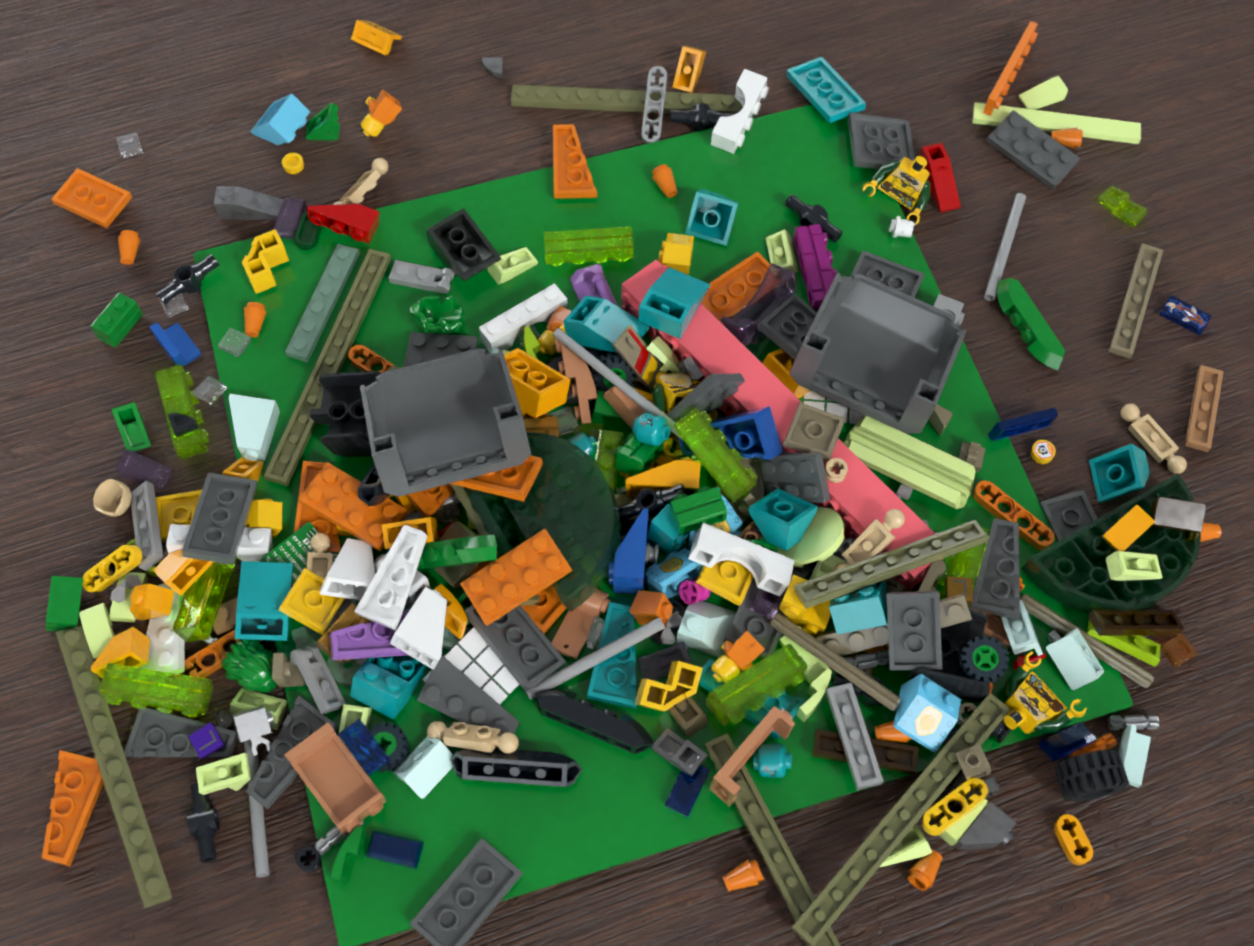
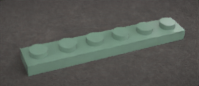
M337 244L285 351L287 357L305 362L309 361L360 255L358 249Z

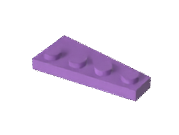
M410 609L402 612L398 627L400 626V624L402 623ZM376 622L357 624L331 632L330 634L332 660L406 656L408 654L390 644L396 631Z

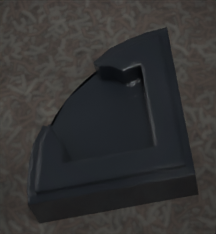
M180 413L167 414L176 437L199 429L192 417Z

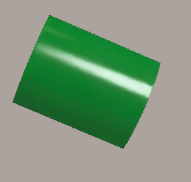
M52 576L46 615V631H62L77 626L83 578Z

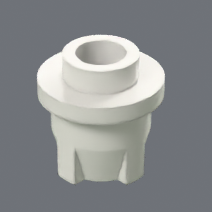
M897 216L895 220H891L889 232L893 233L892 237L894 238L897 236L911 238L914 223L913 221L901 219V216Z

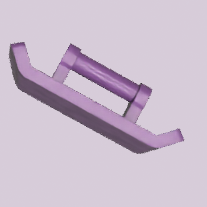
M596 263L578 269L570 278L579 302L587 295L607 299L618 306L600 264Z

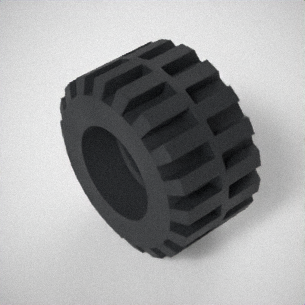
M1098 750L1080 754L1060 762L1054 768L1063 799L1069 802L1101 798L1121 791L1129 785L1120 754L1115 750Z

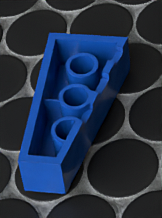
M770 406L683 428L715 455H721L722 457L741 456L743 458L760 457L772 459L783 453ZM678 437L683 455L701 456Z

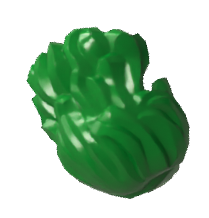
M426 296L411 305L410 317L413 323L422 332L427 334L457 332L462 326V321H464L462 317L464 315L463 308L453 296L445 298L442 303L439 301V296Z
M241 639V641L239 640L236 644L230 646L233 652H227L225 654L226 658H223L222 667L226 670V677L228 679L237 681L247 691L269 693L276 688L277 684L272 679L273 652L267 649L264 650L259 640Z

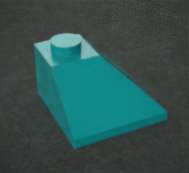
M699 189L695 194L685 234L727 246L739 203L722 194Z
M1133 444L1089 460L1097 499L1100 504L1144 488L1150 474L1145 451Z
M777 488L750 506L748 512L766 542L787 551L802 540L817 512L818 506Z

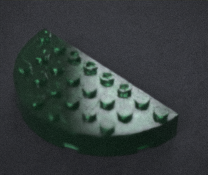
M526 432L531 456L542 458L543 465L524 502L503 496L502 498L526 540L546 529L573 570L552 584L562 603L572 612L596 591L595 588L609 572V563L615 559L621 528L618 503L609 482L587 453L569 441L557 436Z
M1177 473L1032 556L1021 570L1048 596L1070 608L1090 614L1092 610H1146L1163 600L1188 576L1198 556L1201 533L1151 525L1124 552L1157 555L1162 578L1122 581L1110 579L1106 558L1116 552V550L1102 536L1136 505L1141 507L1152 518L1151 504L1158 497L1193 501L1194 499L1185 482Z

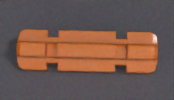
M1108 733L1100 739L1097 738L1082 745L1080 748L1070 751L1068 758L1092 751L1109 750L1117 745V741L1111 733Z

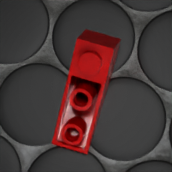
M943 143L922 147L920 156L927 161L924 169L930 173L927 180L931 183V194L940 213L959 209L961 205L953 170Z
M361 204L308 206L307 208L308 221H311L314 225L329 228L337 234L350 236L358 242L363 241L369 244L380 224L379 211Z

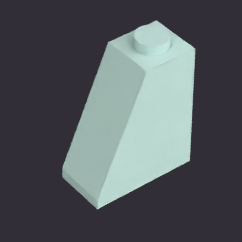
M230 394L229 403L236 443L242 457L252 461H257V459L265 461L280 414L276 401Z

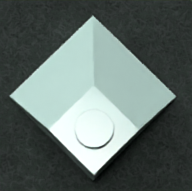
M705 601L688 605L678 630L676 643L720 658L722 655H725L724 650H721L720 646L725 643L723 639L735 612Z

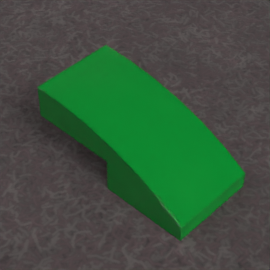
M357 826L348 836L335 859L330 879L334 883L345 884L350 858L361 859L367 832L361 826Z

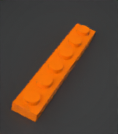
M1030 21L987 100L983 111L984 114L991 116L994 109H999L1003 101L1001 96H1006L1011 85L1008 83H1013L1018 72L1015 70H1020L1025 59L1022 57H1027L1031 49L1029 44L1033 45L1038 36V33L1035 32L1037 23Z

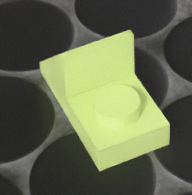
M247 753L196 768L199 793L203 795L225 788L238 791L251 779Z

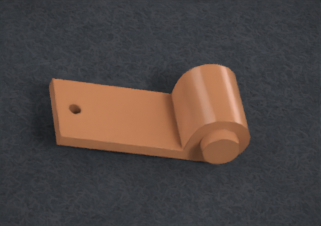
M583 582L578 584L572 597L571 607L551 642L559 653L577 660L589 638V632L591 634L601 613H606L608 610L609 602H611L608 599V593Z

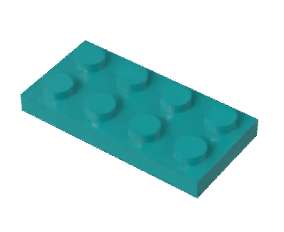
M823 57L787 70L786 77L829 123L847 117L850 112L857 113L865 110L866 102Z

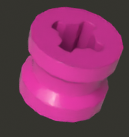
M698 577L682 582L679 587V595L683 602L688 605L704 601L710 596V590L695 583Z

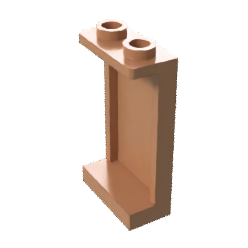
M774 706L713 777L709 790L730 807L741 789L732 778L772 731H775L783 739H787L795 725L792 721V716L786 710H779Z
M329 722L284 754L342 834L346 832L352 833L357 826H361V821L369 814L374 816L383 809V804L386 802L385 797L338 737Z

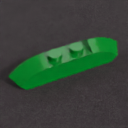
M1013 278L999 281L997 287L999 304L1003 312L1010 316L1011 323L1017 327L1023 341L1029 345L1027 347L1028 350L1040 362L1058 370L1065 349L1020 282Z
M495 535L473 536L425 543L417 570L426 571L495 561L497 559Z

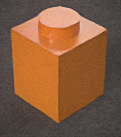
M638 590L630 612L639 625H645L660 617L664 626H666L668 619L672 615L673 605L664 593Z

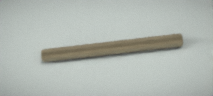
M1024 594L1020 599L1023 601L1028 613L1065 636L1068 632L1078 628L1096 657L1142 687L1148 688L1154 680L1152 674L1096 638L1088 635L1085 631L1028 594Z
M780 613L774 615L771 620L772 627L890 710L894 711L899 706L901 698Z

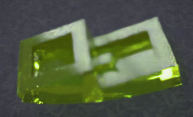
M1111 185L1099 197L1098 201L1114 216L1135 227L1147 215L1148 209L1130 201L1129 193Z

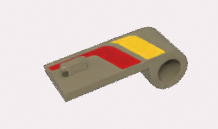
M628 325L612 345L636 374L635 381H632L633 385L639 390L651 393L653 386L656 384L655 376L661 371L660 368L664 363L646 349L648 347L635 329Z

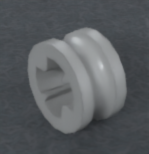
M650 543L646 544L645 565L657 563L659 544H655V546H651Z

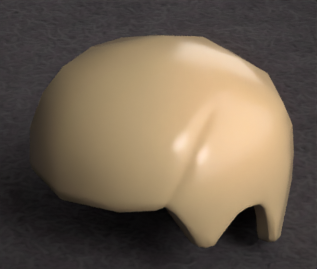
M108 479L102 482L95 491L93 497L94 508L110 517L121 516L131 505L132 494L126 484L114 479Z

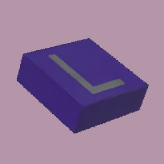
M211 722L188 736L200 759L206 758L225 746L214 723Z

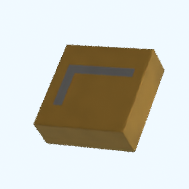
M946 577V598L964 593L967 604H971L973 602L972 578Z

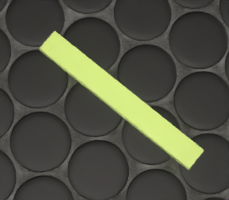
M975 102L973 106L972 123L998 126L1014 110L1046 133L1078 127V130H1083L1082 137L1134 144H1139L1141 140V123L1001 105L999 109H994L991 116L983 113L986 106L985 103Z

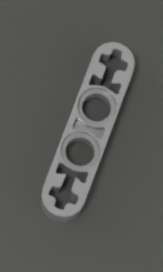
M661 66L651 68L648 74L642 125V141L645 144L657 142L661 136L667 72ZM656 74H660L659 86L655 85ZM658 92L661 94V98L654 101L650 98V94ZM655 111L659 114V117L656 120H651L647 116L648 113ZM650 126H654V136L652 139L648 138Z

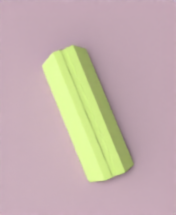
M867 415L854 425L843 442L867 467L955 509L965 506L973 490L975 468L973 465Z

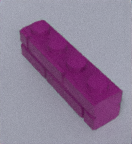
M816 224L809 225V227H796L793 241L810 307L818 312L837 271L835 268L832 269L831 266L833 261L832 252L826 248L828 244L826 232L822 233L821 225Z

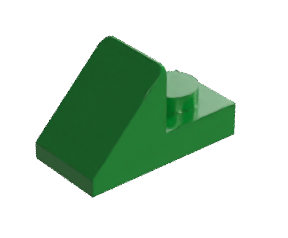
M331 102L307 122L305 138L308 140H338L340 130L337 116L338 106Z
M136 402L111 409L128 453L152 446L144 425L145 419Z

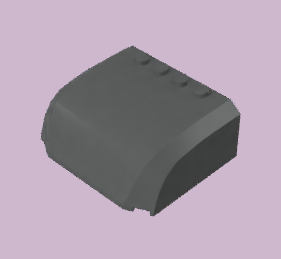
M837 273L800 347L789 374L797 384L906 434L921 433L938 403L967 330H961L953 322L954 318L949 313L860 274H854L853 277H845Z
M474 349L383 372L375 377L376 381L367 387L363 384L360 386L371 453L384 493L400 497L521 465L531 455L523 416L503 350H499L498 353H486L485 349Z

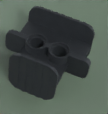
M381 372L333 373L319 377V382L324 387L321 409H311L310 418L317 424H329L328 434L322 436L321 442L333 454L341 457L372 456L366 418L363 415L365 412L360 386L363 384L367 387L376 381L375 377L381 374Z
M970 609L972 620L941 628V646L945 647L948 651L942 653V670L915 669L911 671L910 680L923 674L962 700L981 702L988 696L990 685L982 681L969 679L967 675H963V670L959 667L961 650L974 637H982L984 635V628L987 622L985 614Z

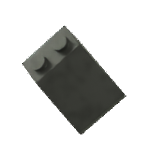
M464 208L427 229V238L430 246L439 258L464 282L501 260L500 255Z

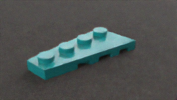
M609 602L598 649L634 631V617L630 612L631 606ZM635 645L594 666L587 693L588 699L637 709L635 704Z
M709 659L702 667L699 685L756 726L759 725L774 706L779 710H786L794 719L799 708L807 700L799 696L798 698L786 694V691L778 687L774 689L762 684V681L753 677L750 679L741 674L730 684H725L722 681L718 683L712 676L714 673L711 668L716 661ZM775 731L769 734L776 740L780 738V735Z

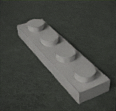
M145 481L131 492V509L136 546L142 551V561L138 566L140 569L147 571L163 559L154 484Z
M852 683L827 688L826 694L856 790L882 784L883 778Z

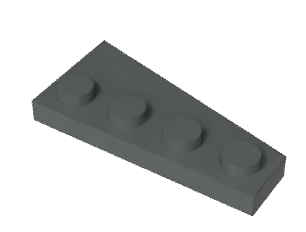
M994 518L974 587L973 602L969 605L971 610L1020 620L1019 524L1017 522Z
M441 655L434 670L432 669L417 699L460 722L501 729V734L506 732L515 734L520 725V722L443 655Z
M299 695L294 703L293 710L290 715H287L283 723L284 726L277 739H274L265 761H262L246 791L267 810L298 775L284 754L328 722L335 732L338 729L335 723L323 714L321 715L316 708Z
M140 706L124 751L125 757L199 758L188 736L207 724ZM215 726L225 746L206 758L232 757L238 738L237 732Z

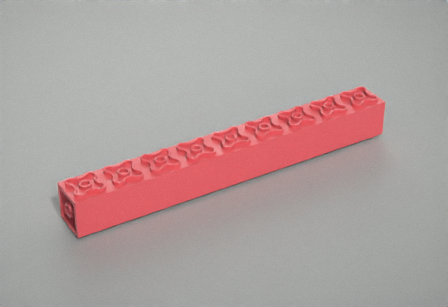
M656 259L622 283L621 309L639 319V305L649 288L668 267L662 265ZM702 304L698 307L681 339L649 326L646 334L650 337L651 341L659 336L673 351L679 362L689 356L692 358L703 374L698 379L699 382H702L710 374L741 373L745 382L738 387L739 390L735 394L728 396L723 401V405L718 409L727 417L770 406L783 452L802 453L783 446L801 401ZM838 438L830 459L839 458L846 462L848 466L846 477L839 483H832L827 480L830 495L829 501L825 503H810L818 507L832 509L840 515L844 522V538L854 537L856 540L875 519H878L883 524L885 522V514L891 509L902 511L905 521L900 528L890 530L896 537L880 554L934 535L935 533ZM823 460L824 468H826L827 461ZM833 467L831 472L835 471L834 474H839L841 469L837 470L838 467ZM932 563L891 578L904 584L907 592H910L923 581Z

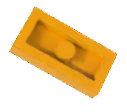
M356 20L351 40L384 55H389L393 39H402L401 35L365 20Z

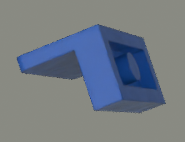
M158 323L150 326L155 339L178 369L201 356L200 350L179 323L172 325L166 330H163Z

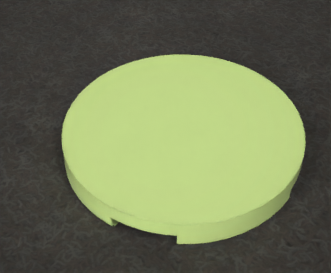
M818 507L802 540L787 551L778 548L776 553L795 560L793 567H803L804 564L817 560L822 562L830 557L842 544L845 537L844 522L836 511L825 507Z

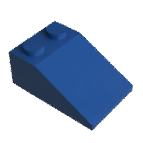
M646 508L642 510L615 552V561H610L609 584L613 585V593L637 595L638 590L643 591L648 529V509Z

